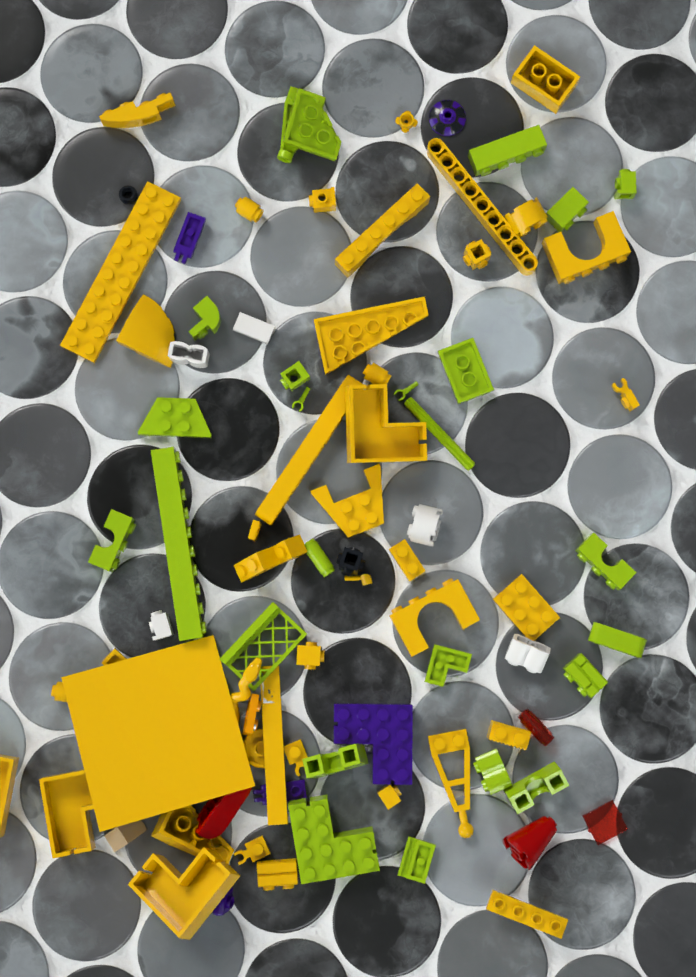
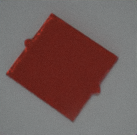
M613 800L582 815L589 828L588 832L592 834L597 845L628 830L621 817L622 813L618 811Z

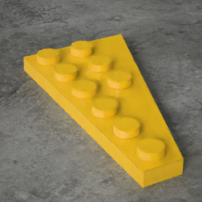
M425 296L314 319L325 375L428 317Z

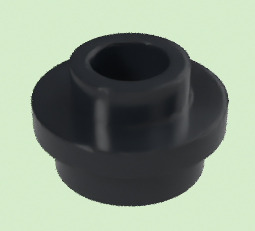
M129 185L122 187L119 191L121 202L133 204L138 198L137 190ZM127 193L132 194L130 198L125 197Z

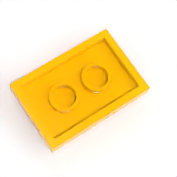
M522 574L492 599L520 632L532 641L536 640L560 618Z

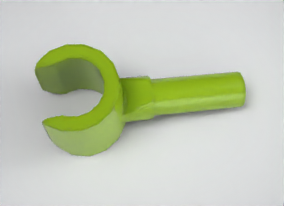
M415 381L403 390H396L394 395L403 392V397L398 400L403 401L406 398V394L419 384Z
M306 387L299 400L292 404L293 409L297 403H300L301 409L299 412L304 410L303 403L310 388Z

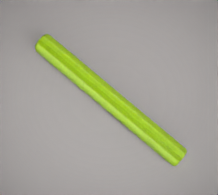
M412 397L405 401L404 405L420 422H426V428L466 470L469 471L475 466V462Z

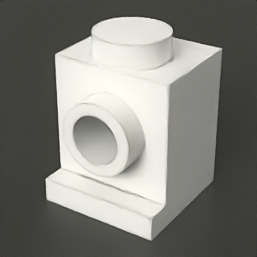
M162 610L151 613L149 626L151 632L156 635L152 637L153 641L173 636L174 633L168 613H162Z

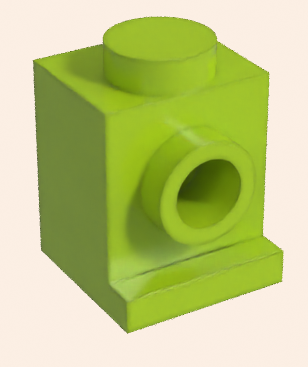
M629 169L619 170V175L615 178V189L618 190L614 195V199H633L637 193L636 171H630Z
M300 361L280 373L282 377L280 382L286 390L289 388L293 391L310 380V375ZM292 376H297L298 378L295 382L290 379Z

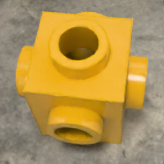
M482 239L477 242L472 241L465 246L463 260L467 266H471L472 270L476 268L482 269L489 264L491 250L487 244H484Z

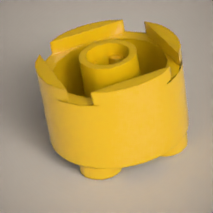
M537 197L513 209V213L510 214L508 212L504 215L515 235L518 234L520 238L527 235L531 231L530 228L534 227L536 230L548 222V216Z

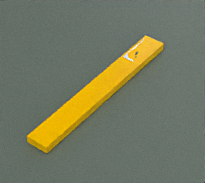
M262 666V669H270L272 666ZM278 666L260 685L268 825L288 824L280 673Z

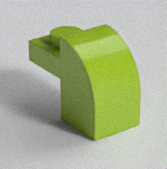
M206 296L193 307L194 312L201 319L198 324L188 331L195 341L198 338H204L208 334L209 329L215 334L221 324V317L217 306Z

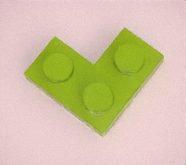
M434 644L424 682L444 687L448 668L467 673L472 654Z

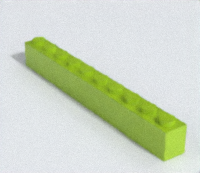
M174 447L151 450L179 641L204 638L207 628L206 623L202 622L201 619L204 609L202 602L199 603L198 595H201L200 584H196L195 576H198V569L196 564L193 565L192 557H195V550L193 545L190 546L189 538H192L191 526L187 527L186 519H189L188 507H184L183 501L187 500L185 488H181V481H184L182 470L178 468V463L181 462L180 453Z

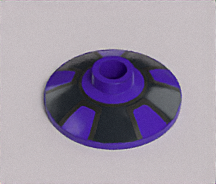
M439 101L430 110V126L439 135L453 136L459 133L465 125V111L455 101ZM449 113L451 117L446 118L444 115Z

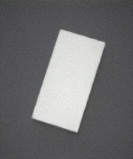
M241 312L233 327V331L265 344L269 343L275 329L274 325Z

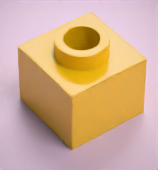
M387 784L377 791L388 810L401 802L399 796L402 793L396 785L392 787L391 784Z

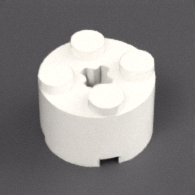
M419 504V506L415 505L412 512L414 522L409 524L407 531L410 541L434 547L433 541H436L441 525L439 516L443 514V509Z

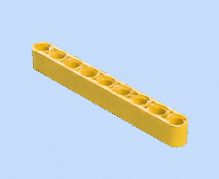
M438 138L431 139L427 146L428 158L520 273L525 276L533 274L538 265V260L518 234L515 235L506 219L445 143ZM438 147L440 151L433 152L431 148ZM449 161L452 165L446 167L443 165V162ZM460 175L463 177V180L457 181L454 179V176ZM473 190L475 194L470 196L465 191ZM484 204L486 209L480 210L477 205ZM489 219H496L498 224L493 225L489 223ZM507 233L510 238L503 239L500 234ZM512 248H519L521 250V253L515 254L512 251ZM524 262H530L533 268H526Z
M347 375L257 509L255 516L270 526L274 523L346 415L345 386L364 385L352 376Z

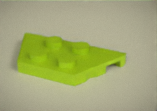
M157 397L138 430V435L212 438V434L196 399Z

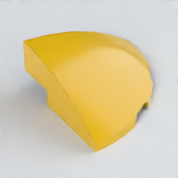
M143 294L130 313L116 341L137 354L171 368L173 364L168 357L170 342L175 341L173 325L162 310V307Z

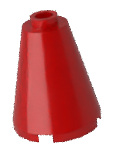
M542 816L505 836L502 842L506 849L510 847L511 856L523 868L530 870L557 832V824L550 816L548 818Z

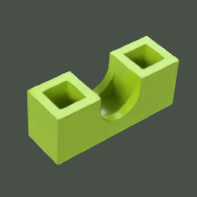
M111 509L104 527L114 533V542L109 547L95 545L88 563L112 572L113 569L116 570L120 563L121 551L124 552L127 548V537L133 533L136 527L135 519Z
M593 532L575 550L578 553L577 557L584 563L588 562L592 566L591 570L597 576L602 575L606 579L605 583L614 590L616 588L620 590L637 572L623 559L618 560L614 566L606 565L602 561V552L608 545Z
M353 744L339 748L336 752L318 754L302 759L307 779H317L369 764L364 744Z
M554 761L503 790L516 813L519 814L535 805L533 800L537 795L544 792H550L554 795L568 787L569 784L562 770Z

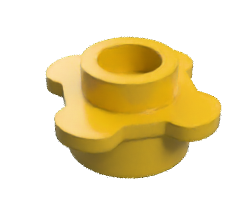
M405 111L400 117L395 119V123L400 125L404 133H407L411 127H416L418 123L410 111Z

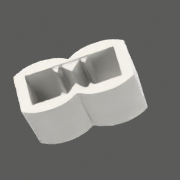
M173 341L170 342L168 357L176 364H190L196 368L208 367L210 353L207 348L201 345L189 346L184 342Z
M514 634L507 649L505 659L513 666L520 665L524 666L531 673H541L551 648L522 635Z

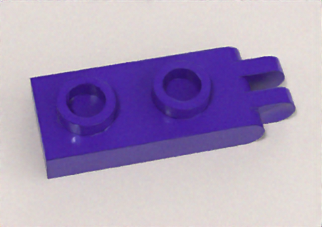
M190 212L187 213L173 253H176L174 261L178 262L181 255L183 256L182 264H186L188 258L192 259L206 222L205 217Z
M305 779L286 781L287 802L302 798L307 799ZM266 784L260 785V789L253 790V794H261V797L254 798V802L262 801V805H267Z

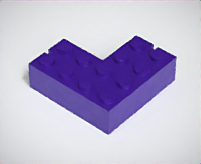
M334 703V722H338V725H334V744H373L372 783L391 784V780H393L394 785H412L413 705Z

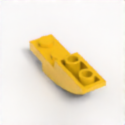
M162 93L152 101L142 102L138 107L135 106L133 101L124 102L114 110L104 111L99 118L103 126L140 127L162 120L159 113L174 107L175 102L171 93Z

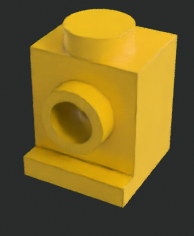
M334 187L312 190V195H309V206L313 207L314 213L336 211ZM319 198H326L324 201L319 200Z

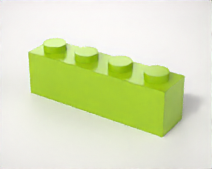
M536 125L470 149L468 159L475 176H486L492 170H502L511 163L516 162L518 164L524 162L527 157L542 155L547 147V143L540 125Z

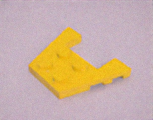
M380 464L363 470L370 489L333 503L327 485L310 491L311 495L348 538L384 524Z

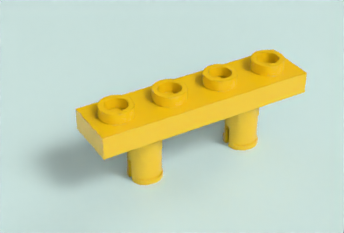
M493 889L486 906V910L562 939L568 919Z

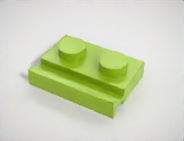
M408 836L397 876L425 884L436 844Z

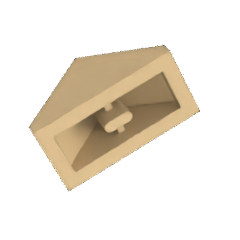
M140 820L116 827L104 835L113 851L116 852L148 829L144 822Z

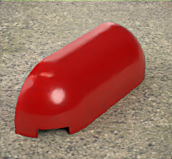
M252 787L208 800L197 817L199 824L195 830L196 833L206 839L220 836L250 794Z

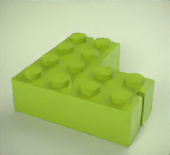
M327 794L310 797V805L308 806L306 798L288 802L301 884L380 871L373 826L334 833Z

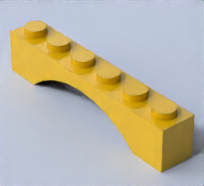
M418 183L414 185L335 258V266L347 278L351 276L382 242L429 204L430 195Z

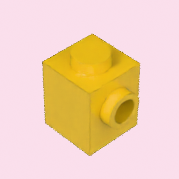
M306 642V646L297 645L296 665H304V669L316 670V666H320V662H324L325 650H321V646H317V642Z

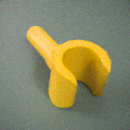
M369 574L352 577L345 576V581L361 580L362 586L373 583Z

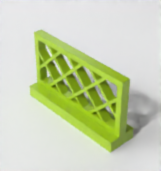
M272 602L223 654L220 660L242 679L243 675L240 672L245 670H237L232 665L237 659L245 658L246 669L248 667V658L258 657L261 659L273 657V666L270 669H262L261 665L259 681L255 685L252 683L248 685L255 691L307 636V633ZM279 614L285 618V627H274V619ZM272 622V627L267 628V626ZM285 629L286 641H275L274 630ZM288 629H297L301 636L297 640L288 641ZM264 630H272V641L261 642V633ZM275 643H286V652L283 655H275ZM251 644H258L259 656H248V647ZM261 644H272V655H261Z

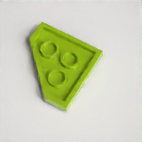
M299 88L282 143L336 161L341 146L339 136L336 135L317 94Z

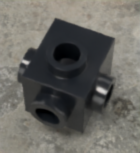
M345 547L343 553H339L336 563L339 564V570L342 571L343 575L352 577V575L357 576L358 571L363 570L365 560H362L363 553L359 549ZM349 561H352V562H354V566H353V565H349V564H347V563H348Z

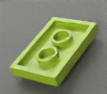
M474 338L438 350L437 353L458 404L494 391Z

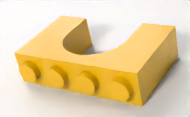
M614 211L596 217L593 222L602 245L600 255L594 259L582 260L575 257L570 252L562 232L543 239L541 244L558 284L563 282L565 284L571 283L575 280V277L580 275L586 277L592 274L593 270L599 268L601 271L610 267V264L613 262L619 264L627 260L631 250Z
M450 578L442 583L444 587L438 590L434 587L425 592L427 596L421 599L417 596L408 601L410 605L404 608L400 605L391 610L392 614L389 617L411 657L429 648L417 624L419 612L425 605L433 602L446 605L453 612L461 629H465L480 621L458 579L454 581L453 578Z

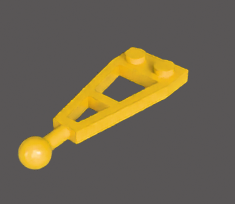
M462 729L428 736L431 756L454 812L459 813L461 824L458 828V833L463 838H470L474 833V828L468 823L466 810L470 809V746L467 731ZM464 750V777L447 780L438 754ZM464 784V804L457 805L451 786Z

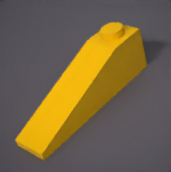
M192 805L161 814L151 834L152 837L194 856H197L204 847L215 850L226 861L225 863L229 864L234 849L221 836L206 839L196 833L195 830L199 824L197 821L198 814Z

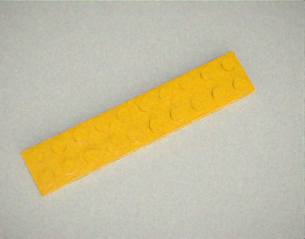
M147 181L60 344L61 347L93 363L96 362L181 202V197Z

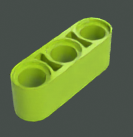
M593 622L588 641L637 658H642L647 639Z

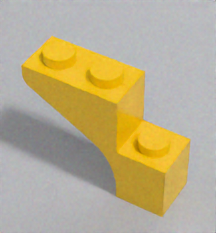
M297 535L283 540L273 547L252 554L236 563L234 568L242 583L276 566L296 559L308 551L301 536Z

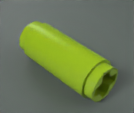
M314 538L304 544L308 551L307 555L324 578L335 571L333 564Z

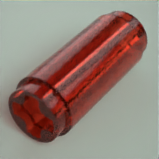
M528 708L518 716L520 722L544 746H547L555 738L552 735L553 733Z

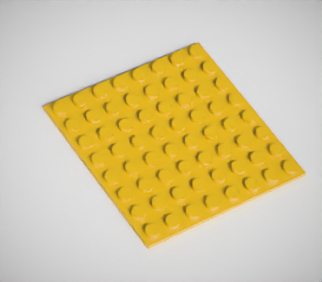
M214 635L61 677L99 832L255 786Z

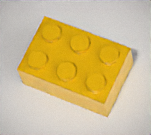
M534 45L514 72L511 84L557 114L578 85L580 76Z

